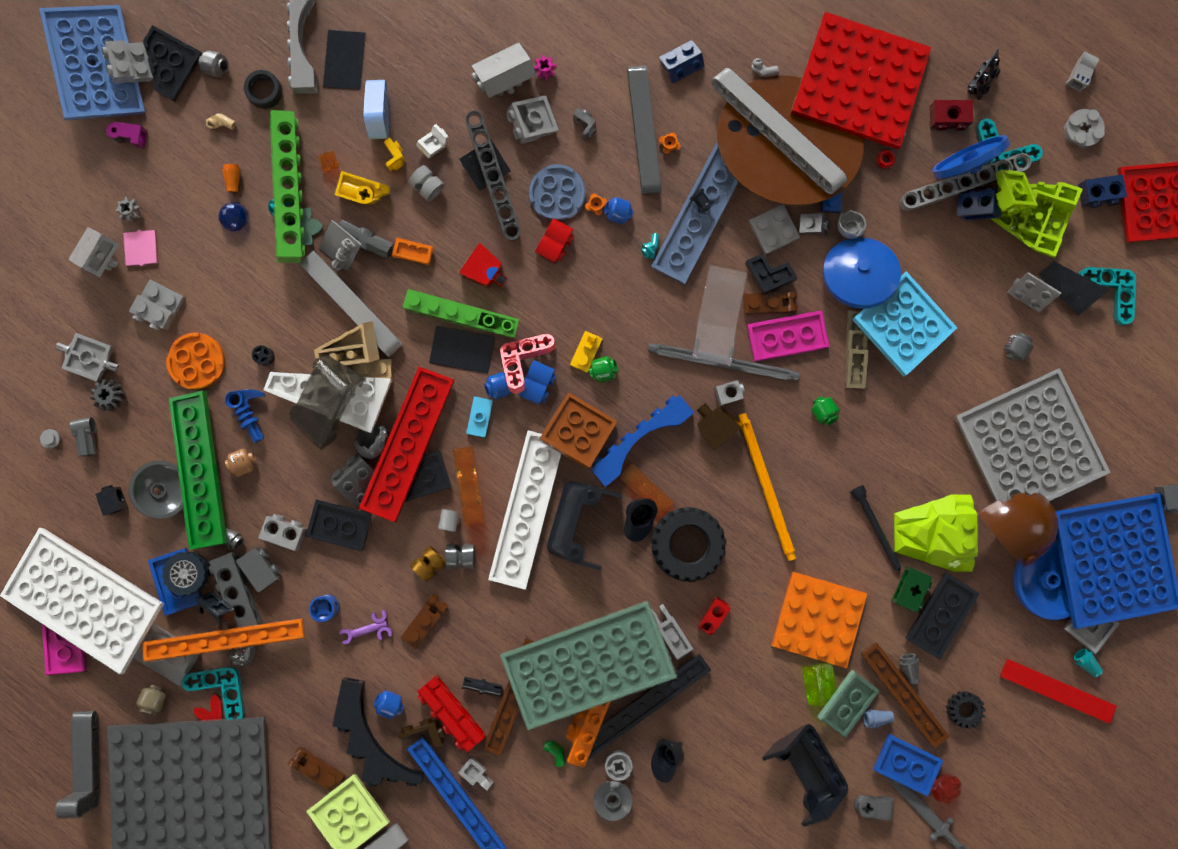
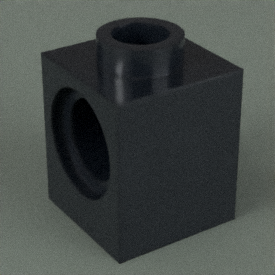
M108 485L101 488V492L95 494L103 516L113 515L129 509L121 487Z

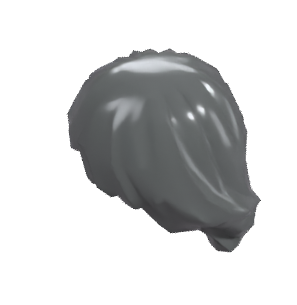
M384 425L374 426L372 433L362 429L357 430L354 442L357 452L366 459L381 456L388 437Z

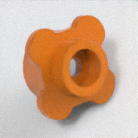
M671 132L659 138V143L662 144L665 154H669L672 150L680 149V143H678L675 133Z
M595 193L591 194L589 203H586L585 208L587 211L591 210L595 212V215L599 216L602 214V209L606 206L607 200L605 198L602 199V197L597 196Z

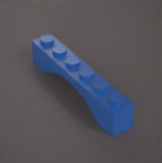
M674 395L665 402L667 406L662 410L657 408L650 414L652 418L648 422L645 420L640 422L636 426V432L633 434L627 433L621 438L623 442L618 447L614 444L606 451L608 453L603 459L599 457L592 463V472L605 487L621 474L622 465L627 453L641 437L658 428L679 426L694 413L680 395L676 398Z

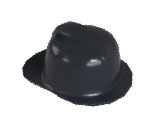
M638 498L627 506V518L624 524V534L627 539L632 542H639L648 536L658 511L655 501L649 498Z
M667 739L658 741L651 759V769L653 775L660 782L667 783L671 781L677 768L683 763L685 755L682 749V742L668 741Z

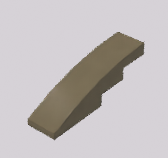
M848 310L846 388L866 389L869 351L867 350L868 337L852 320L861 311Z

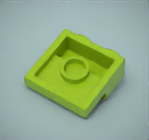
M1001 169L995 173L997 184L1001 188V191L995 195L1002 212H1007L1009 216L1019 213L1022 217L1030 214L1031 210L1038 206L1025 172Z

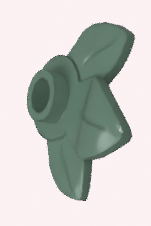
M302 208L303 220H300V227H304V238H301V244L309 246L313 244L312 235L319 233L323 225L318 220L311 218V208ZM286 220L285 224L288 226H292L294 224L290 220Z

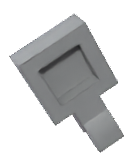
M473 757L458 772L472 786L477 781L486 791L494 782L483 774L486 768Z

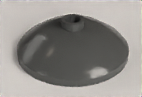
M152 461L135 471L129 482L128 493L132 505L138 512L149 518L164 519L182 510L183 502L178 466L166 461ZM154 488H159L160 494H155Z

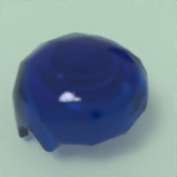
M237 202L226 203L219 210L218 219L224 229L231 232L240 231L248 223L247 217L249 212L243 204Z

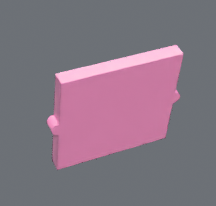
M137 230V232L124 233L126 266L140 265L143 267L145 264L158 263L155 230Z

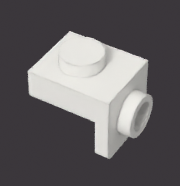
M435 124L429 134L417 141L416 146L428 158H431L445 148L449 137L443 129Z

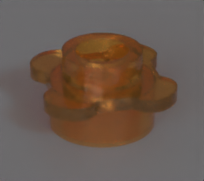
M334 151L325 152L318 156V161L322 164L321 169L324 172H328L332 168H338L340 165L336 160V153Z

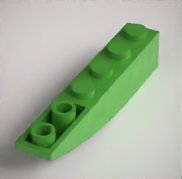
M410 289L407 290L403 304L404 310L511 338H515L519 319Z

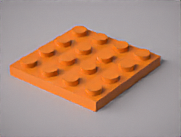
M792 571L771 646L847 668L868 593Z

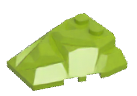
M1045 182L1029 184L1038 204L1037 207L1031 210L1030 214L1021 217L1019 213L1009 216L1007 212H1002L1001 218H992L991 220L1035 252L1055 258L1082 188L1064 182H1057L1056 185L1045 184ZM998 186L997 192H1000L1001 188Z
M948 495L944 498L894 513V552L952 572H972L975 565V556L978 555L977 511L974 510L972 496Z

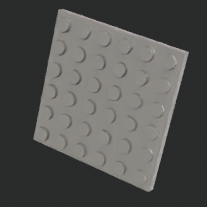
M1060 368L954 416L995 502L1001 500L1003 503L1012 499V495L1026 493L1027 495L1038 493L1045 496L1048 501H1051L1111 473Z

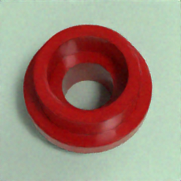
M882 150L876 157V162L882 169L891 168L896 161L894 153L890 150ZM886 157L888 163L883 162L882 158Z

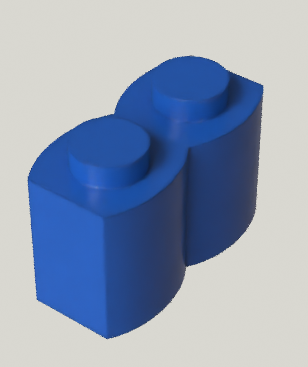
M533 360L524 380L525 389L518 396L539 405L541 401L545 403L549 394L546 389L549 384L553 385L557 376L554 374L555 369Z

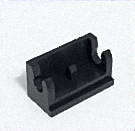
M214 591L196 597L198 611L203 614V609H205L217 620V628L222 631L224 622L229 629L234 628L235 609Z

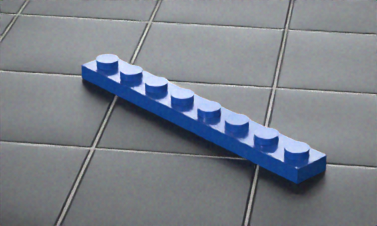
M422 736L407 748L409 753L480 848L508 849L426 738Z

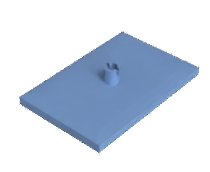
M120 5L39 8L64 120L144 114L145 110L138 82L113 84L112 77L107 75L106 65H108V61L103 58L102 47H105V41L125 40L126 43H129Z

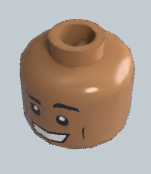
M244 448L230 453L227 456V460H225L229 473L237 477L252 472L254 469L253 464L256 463L254 454L252 452L248 453Z

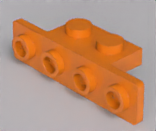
M611 701L574 714L566 737L574 743L567 759L569 764L585 767Z

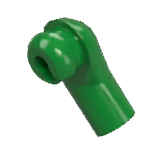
M546 741L543 749L545 752L555 756L556 767L565 766L563 747L555 741Z

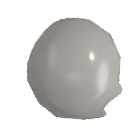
M852 210L841 213L837 222L838 232L847 239L860 237L864 234L867 226L865 217Z

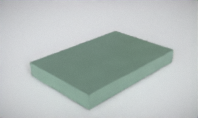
M851 670L817 717L846 738L879 693V690L855 671Z

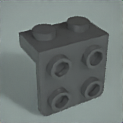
M357 452L347 459L346 464L341 469H337L332 474L330 480L333 486L359 509L374 470Z

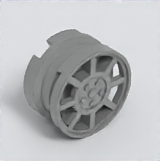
M620 750L611 752L605 761L607 775L616 781L625 780L630 776L633 769L630 756Z

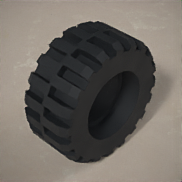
M678 508L667 513L654 528L651 538L652 554L657 565L668 576L683 582L703 580L710 574L715 573L716 568L722 564L723 556L726 554L725 545H727L724 537L725 532L719 525L718 520L712 517L710 513L698 508ZM681 527H696L706 538L707 546L705 553L695 562H682L671 551L670 541L672 535Z

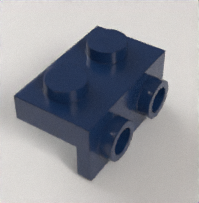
M692 40L659 57L660 63L669 73L672 83L705 67L703 54Z

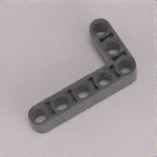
M75 711L72 715L73 793L58 801L56 805V817L58 819L80 818L97 808L99 804V727L97 711Z

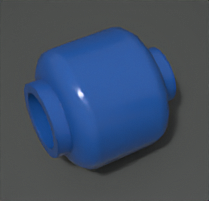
M618 197L608 200L604 209L607 220L618 224H625L627 220H631L634 212L631 209L630 201Z
M504 372L487 377L484 388L488 397L498 400L511 394Z
M385 690L382 693H378L373 707L376 708L375 711L378 715L393 719L396 715L402 713L404 704H402V697L400 695Z

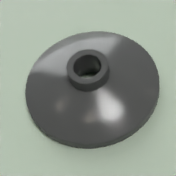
M615 780L602 783L596 789L593 798L596 812L602 818L610 821L624 818L630 812L633 802L629 788L622 782ZM610 796H615L617 798L616 801L611 802L609 800Z

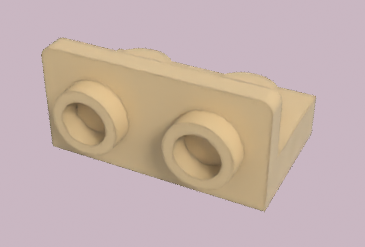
M380 359L353 364V377L393 379L392 359Z

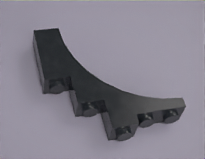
M349 677L343 678L332 727H337V730L342 732H349L351 730L347 754L352 755L351 757L355 759L366 758L361 781L366 782L368 786L374 787L381 785L384 778H387L389 782L395 783L398 780L404 781L409 786L421 785L425 773L411 769L396 761L375 739L364 711L363 692L365 681Z

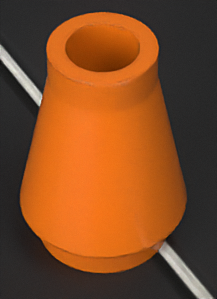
M223 164V169L221 170L227 192H238L241 174L239 165Z

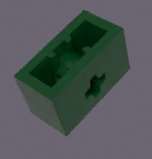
M906 566L891 602L918 612L924 605L925 599L923 598L925 593L931 589L932 576ZM911 587H914V589H916L915 593L910 591Z

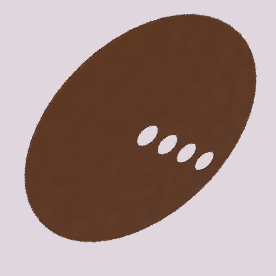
M780 75L761 78L748 85L845 173L847 182L833 194L825 192L761 132L758 136L749 135L747 127L752 124L728 102L724 106L718 121V148L729 172L750 192L768 201L784 205L816 204L834 197L854 179L863 158V137L791 114L802 77ZM733 120L741 123L742 129L738 132H733L728 128V123Z

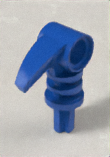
M252 389L230 391L225 396V403L230 408L236 410L234 415L239 416L238 422H243L240 426L241 429H247L254 443L262 441L264 436L257 425L259 419L258 417H252L254 412L249 411L251 407L248 401L253 398L265 397V393ZM238 395L240 402L234 405L233 399Z

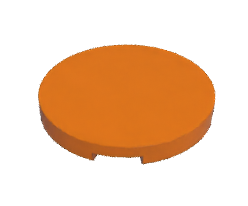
M188 333L173 342L168 357H166V366L169 375L177 384L187 389L201 390L212 386L219 380L225 368V354L220 344L212 337L201 333Z

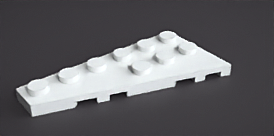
M270 372L264 391L372 433L393 379Z

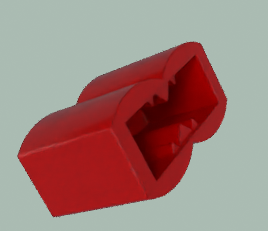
M553 218L538 244L535 254L553 264H556L557 261L561 262L566 253L563 251L567 244L570 245L575 237L572 234L573 229Z

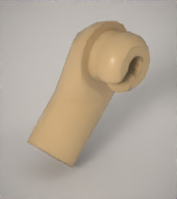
M217 114L206 120V126L210 129L225 126L233 130L236 126V121L223 114Z

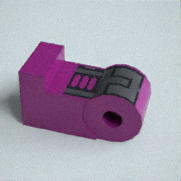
M111 122L107 125V135L116 142L129 141L135 147L145 149L148 131L141 125Z

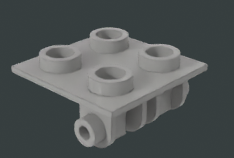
M331 220L319 248L334 260L331 264L333 270L339 271L344 268L348 272L361 243Z
M1029 272L1021 279L1017 278L1013 282L1014 286L1007 291V293L1037 312H1041L1061 294V292Z

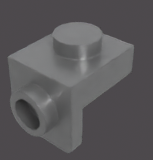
M577 108L574 111L573 120L586 128L582 133V139L586 141L597 130L596 120L584 109L581 111Z
M823 213L801 214L800 234L828 235L831 223L826 215Z

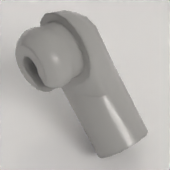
M759 58L753 61L752 69L760 77L765 78L779 75L778 66L766 67Z

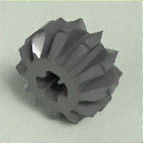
M103 379L102 384L95 383L97 389H91L94 395L90 399L95 400L93 405L99 407L101 411L107 410L112 412L114 408H120L119 402L125 401L121 396L126 393L125 391H120L123 386L116 384L115 380L108 381Z

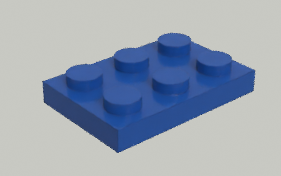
M187 548L148 560L160 602L164 603L162 609L165 616L198 605L196 597L202 596L200 590L197 593L184 596L174 594L164 585L162 570L165 562L177 553L188 552Z
M888 733L873 770L928 796L944 760Z

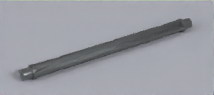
M650 343L648 352H653L656 355L675 357L788 381H798L800 374L791 369L676 348L659 343Z

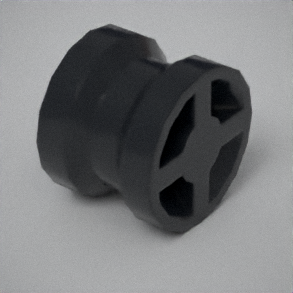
M264 345L256 346L253 349L252 359L254 362L267 366L274 361L275 355L272 349Z

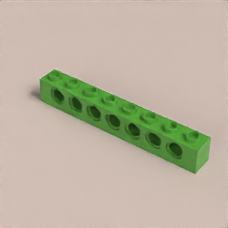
M271 110L270 137L276 263H300L301 257L305 256V246L301 245V238H304V227H300V220H303V209L299 208V202H302V190H298V184H301V172H297V166H300V154H296V148H299V136H295V130H298V119H295L294 111ZM280 131H287L289 134L283 135ZM286 148L290 152L284 153L281 149ZM288 166L291 170L285 171L282 167ZM289 184L292 188L285 189L282 185ZM290 202L293 206L286 207L283 203ZM290 220L294 225L288 226L284 221ZM290 238L293 239L295 243L288 244L285 240Z

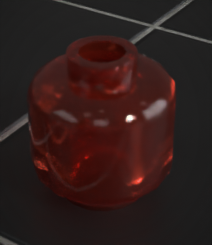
M947 773L935 779L931 793L938 802L948 804L961 795V782L955 776Z

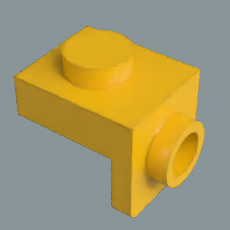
M389 137L384 143L394 158L389 160L386 166L390 171L398 170L406 160L401 153L403 151L402 147L397 141L393 142Z

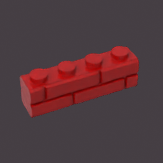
M435 675L417 691L419 694L417 697L423 705L427 704L431 708L430 713L436 720L440 719L444 724L442 726L443 730L448 735L452 734L456 739L454 742L461 751L464 749L468 752L485 738L486 733L438 675Z

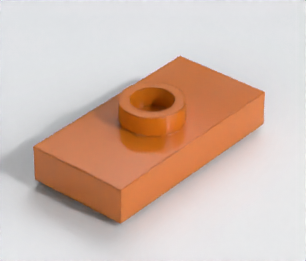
M396 238L392 257L430 266L434 247Z

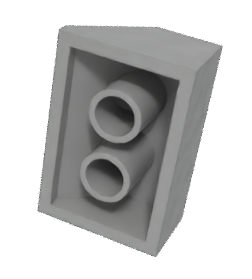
M153 623L142 642L176 636ZM141 643L133 658L175 684L182 686L183 678L186 674H189L200 654L144 662L143 645Z

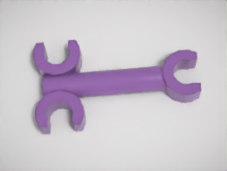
M382 610L383 617L381 619L377 618L376 613L372 614V619L376 623L354 630H341L340 634H348V639L342 643L348 644L355 637L377 630L379 640L383 639L382 632L384 630L388 632L389 637L392 636L393 631L388 627L386 620L387 611Z

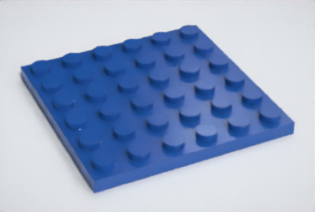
M1160 493L1056 511L1058 517L1056 539L1073 628L1079 629L1178 609V582Z

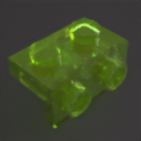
M825 662L814 666H803V679L808 704L813 706L826 705L837 690L833 665Z

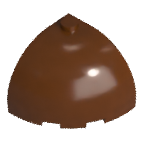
M1026 493L1015 494L1011 496L1012 499L1003 503L999 500L978 512L999 541L1024 567L1034 564L1037 558L1042 556L1051 547L1058 532V517L1054 507L1045 496L1038 493H1033L1032 495H1027Z

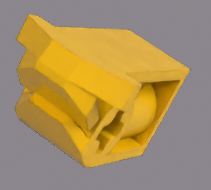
M341 171L335 195L361 204L372 205L380 201L381 197L390 193V186ZM364 192L370 194V197L363 196Z

